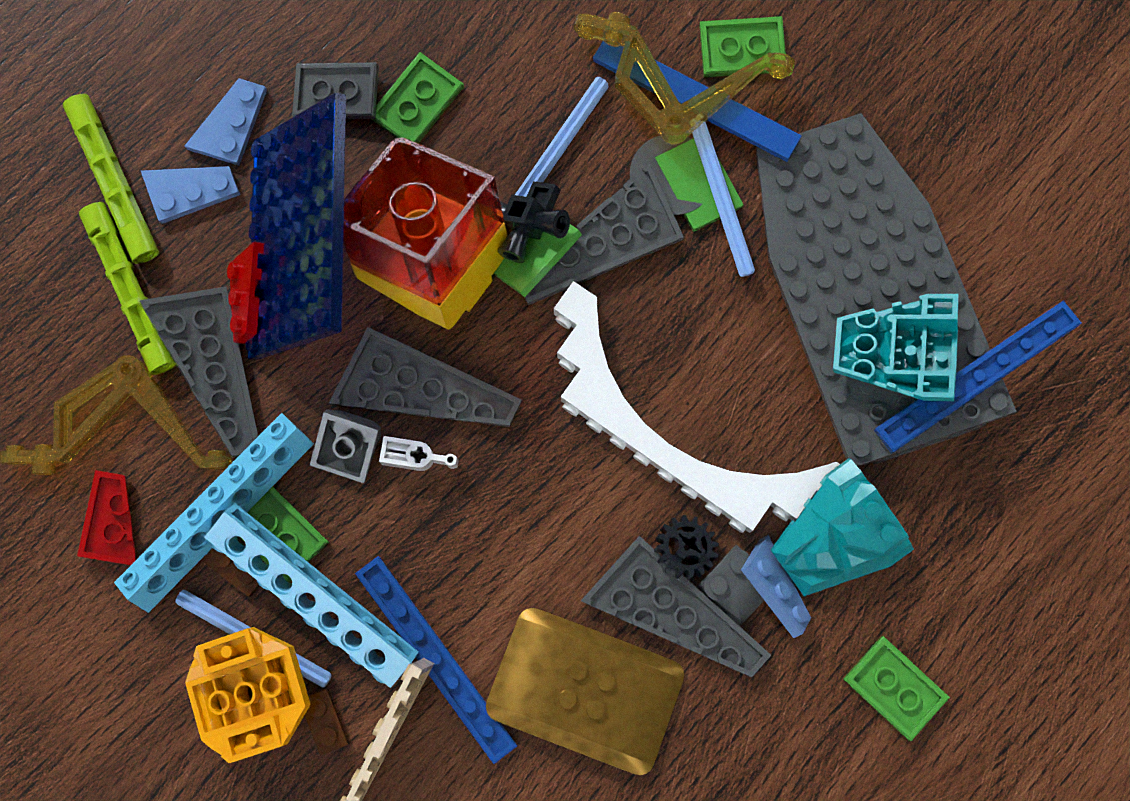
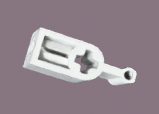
M384 436L379 462L385 466L425 471L433 463L447 465L449 468L454 469L458 467L459 460L453 454L446 456L433 454L431 448L423 442ZM420 450H423L427 458L421 459L420 463H418L413 456L414 454H419Z

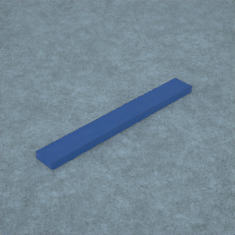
M606 35L593 56V62L788 162L801 140L802 135Z
M1063 300L957 372L954 401H923L918 399L875 428V433L890 453L893 454L1082 324L1081 321Z
M380 556L355 573L401 638L418 651L416 655L417 660L425 658L434 663L429 673L430 678L492 763L495 764L515 749L518 745L502 723L493 720L487 714L484 698Z

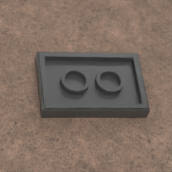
M377 62L296 63L292 117L295 120L375 119L379 65Z

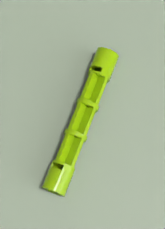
M77 94L69 97L63 102V108L98 182L104 200L115 220L132 262L140 264L154 259L159 254L158 247L136 203L133 192L122 172L116 154L113 152L90 97L87 94Z
M96 202L83 207L79 211L80 219L91 243L97 249L106 270L105 275L114 287L122 305L121 311L126 315L137 339V347L150 375L161 374L172 369L176 364L140 305V300L148 299V297L144 296L133 272L134 266L132 262L128 261L118 238L119 233L104 202Z

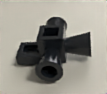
M533 181L526 197L511 195L508 204L497 199H493L487 204L485 214L504 222L505 226L512 230L498 249V253L502 257L516 263H524L529 238L540 240L543 232L559 239L566 236L570 227L568 212L566 210L552 211L561 191L556 184Z

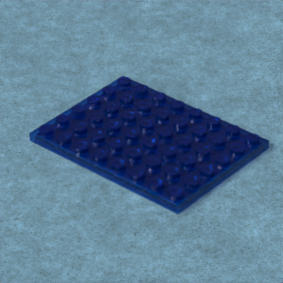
M336 92L255 139L252 144L253 170L251 171L250 182L253 184V190L249 203V208L252 212V223L249 227V238L251 239V244L253 242L264 243V254H258L257 268L262 269L261 280L258 281L255 289V296H258L260 299L257 334L245 343L248 350V359L259 360L342 332L345 94Z

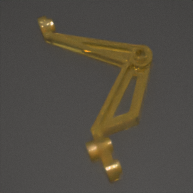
M612 12L609 14L608 19L590 14H579L574 24V30L583 39H596L604 41L609 46L624 47L615 75V88L661 135L662 139L669 144L682 143L686 137L763 70H767L774 78L784 79L786 76L792 75L795 66V60L789 55L767 53L680 104L636 26L629 25L630 18L619 12ZM637 61L664 109L658 110L630 79L634 62Z
M125 355L54 402L53 445L38 444L35 445V450H24V446L21 445L6 446V451H0V464H31V474L33 475L56 474V463H69L130 395L139 402L201 469H227L232 463V457L226 456V451L211 450L208 451V456H203L153 376L150 375L146 364L134 356ZM112 384L114 390L73 432L72 412Z

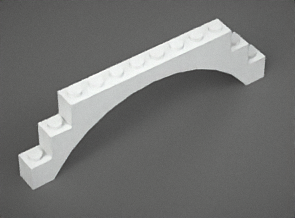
M573 281L554 307V315L557 316L555 320L566 329L574 328L557 352V358L560 359L559 364L571 373L574 370L578 372L561 396V402L564 403L562 408L575 417L580 414L588 420L586 425L597 433H600L602 430L611 436L610 441L620 449L629 448L635 453L633 457L641 464L648 466L650 463L659 469L657 474L667 482L671 483L674 480L682 485L681 491L695 500L696 497H699L705 501V508L716 516H719L721 513L730 519L729 525L741 533L745 530L749 533L753 531L769 506L774 508L772 512L784 521L788 519L796 520L805 508L803 505L807 499H811L822 486L820 482L824 476L840 465L834 462L799 473L758 475L733 472L698 461L668 444L641 420L623 397L608 368L599 337L597 297Z

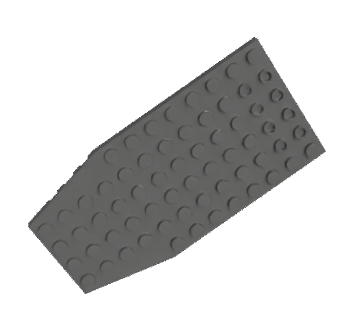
M862 113L799 133L802 135L801 140L788 162L757 147L756 160L759 185L761 187L768 260L846 460L850 458L857 467L872 462L875 465L981 429L986 423L1016 413L1017 411L1002 378L893 454L890 453L875 433V428L918 399L834 373L833 362L837 318L873 308L876 312L892 308V303L901 301L902 305L919 301V296L925 294H959L956 373L991 350L932 209Z

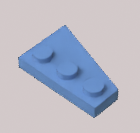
M239 78L186 143L185 148L239 166L267 92L266 87Z
M229 166L141 171L158 221L161 224L240 195Z
M769 535L759 539L741 571L791 636L795 638L804 633L811 616L793 581L771 552V548L774 545Z

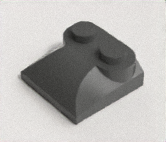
M327 409L323 412L310 466L365 483L376 445L381 439V427L372 420L345 411Z
M736 544L696 587L736 624L741 626L764 599L741 571L750 555Z

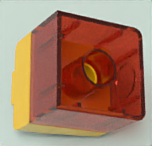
M397 138L387 146L333 212V218L357 279L415 314L448 330L456 324L465 310L470 312L492 283L493 273L504 260V257L498 253V249L507 238V231L495 177L406 138Z

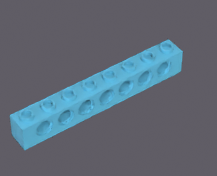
M281 413L114 582L128 601L149 613L213 548L211 543L204 537L224 511L236 503L244 511L248 512L314 443Z
M236 503L224 511L204 537L216 551L224 553L233 560L238 569L248 572L263 589L270 590L280 598L281 603L285 607L295 610L309 626L317 628L322 632L331 644L339 646L348 653L353 662L369 670L378 682L385 683L391 688L418 654L415 648ZM237 536L241 537L245 541L246 546H243L238 542ZM260 555L265 556L269 564L262 562ZM283 574L288 575L291 578L292 583L287 582L284 579ZM306 593L312 594L316 602L309 600ZM329 612L335 613L339 620L333 619ZM352 630L359 632L362 639L356 638ZM374 649L381 650L385 657L378 656Z

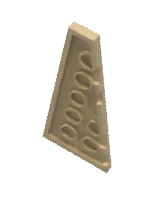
M423 658L407 666L401 678L403 682L400 689L393 693L387 704L389 708L387 715L378 721L372 733L376 738L374 742L370 743L363 756L365 761L361 769L355 771L349 783L352 788L348 796L343 795L340 801H362L428 677L434 665L433 662Z

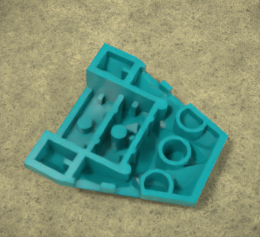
M925 294L919 296V301L902 305L901 301L892 303V308L876 312L873 308L837 318L833 372L923 401H954L957 370L959 294Z
M850 458L824 476L820 482L822 486L812 500L810 498L807 499L803 505L806 508L798 519L790 522L771 548V552L803 596L891 567L914 550L912 543L908 539V534L884 499Z

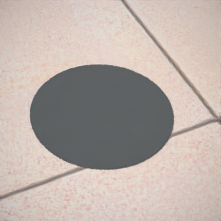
M664 134L648 140L638 149L631 162L630 179L634 178L650 162L673 214H685L699 208L702 203L677 199L655 157L692 138L680 134ZM645 203L650 209L666 214L661 204Z

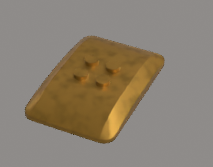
M529 608L521 612L488 696L486 711L490 718L497 722L632 774L643 775L648 773L654 766L684 680V671L679 663L540 609Z

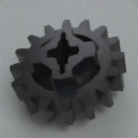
M683 515L679 522L677 519L672 518L668 522L669 525L664 524L660 529L662 534H658L655 538V541L660 543V545L656 546L654 552L662 554L657 562L659 564L666 562L665 572L668 573L672 569L675 570V578L677 579L683 573H685L687 580L693 578L694 573L696 576L701 577L705 573L704 569L709 571L713 567L711 561L718 557V554L712 551L719 546L718 542L711 541L715 532L707 533L705 529L708 523L705 522L701 526L698 525V517H694L691 522H688L686 515ZM685 544L690 547L688 551L683 548ZM689 562L691 565H685L682 563Z

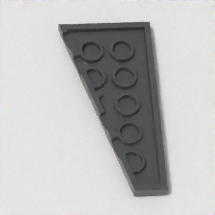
M650 162L634 178L629 179L619 191L606 199L576 226L582 236L526 295V302L528 305L568 289L573 281L580 284L683 240L684 236ZM645 203L662 205L666 214L650 209Z
M227 287L140 300L141 307L231 458L238 457L258 437L239 343L233 342V332L230 330L232 310L228 301Z
M367 327L329 404L510 427L522 400Z
M640 536L581 600L585 604L749 677H753L771 656L769 652L687 580L686 577L681 575L678 579L675 578V570L673 569L666 573V562L659 564L657 561L661 555L654 552V548Z

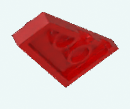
M253 242L230 262L227 268V277L230 279L228 301L232 308L230 330L233 332L234 343L245 344L257 334L260 299L258 296H255V289L262 277V269L257 268L258 254H264V243Z
M95 470L77 554L78 557L132 565L137 560L125 475Z

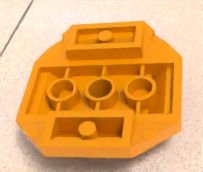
M255 627L247 628L196 646L193 656L194 660L190 666L185 684L201 741L222 755L221 757L228 763L287 745L311 705L294 646ZM249 687L253 693L252 699L248 695Z

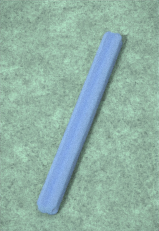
M601 77L595 78L515 195L526 197L533 181L544 182L608 89V82Z
M694 119L690 123V128L738 273L741 277L749 276L754 273L755 268L705 119Z
M182 590L176 598L175 602L179 606L228 634L251 628L186 590ZM296 653L302 676L320 687H325L331 679V673Z

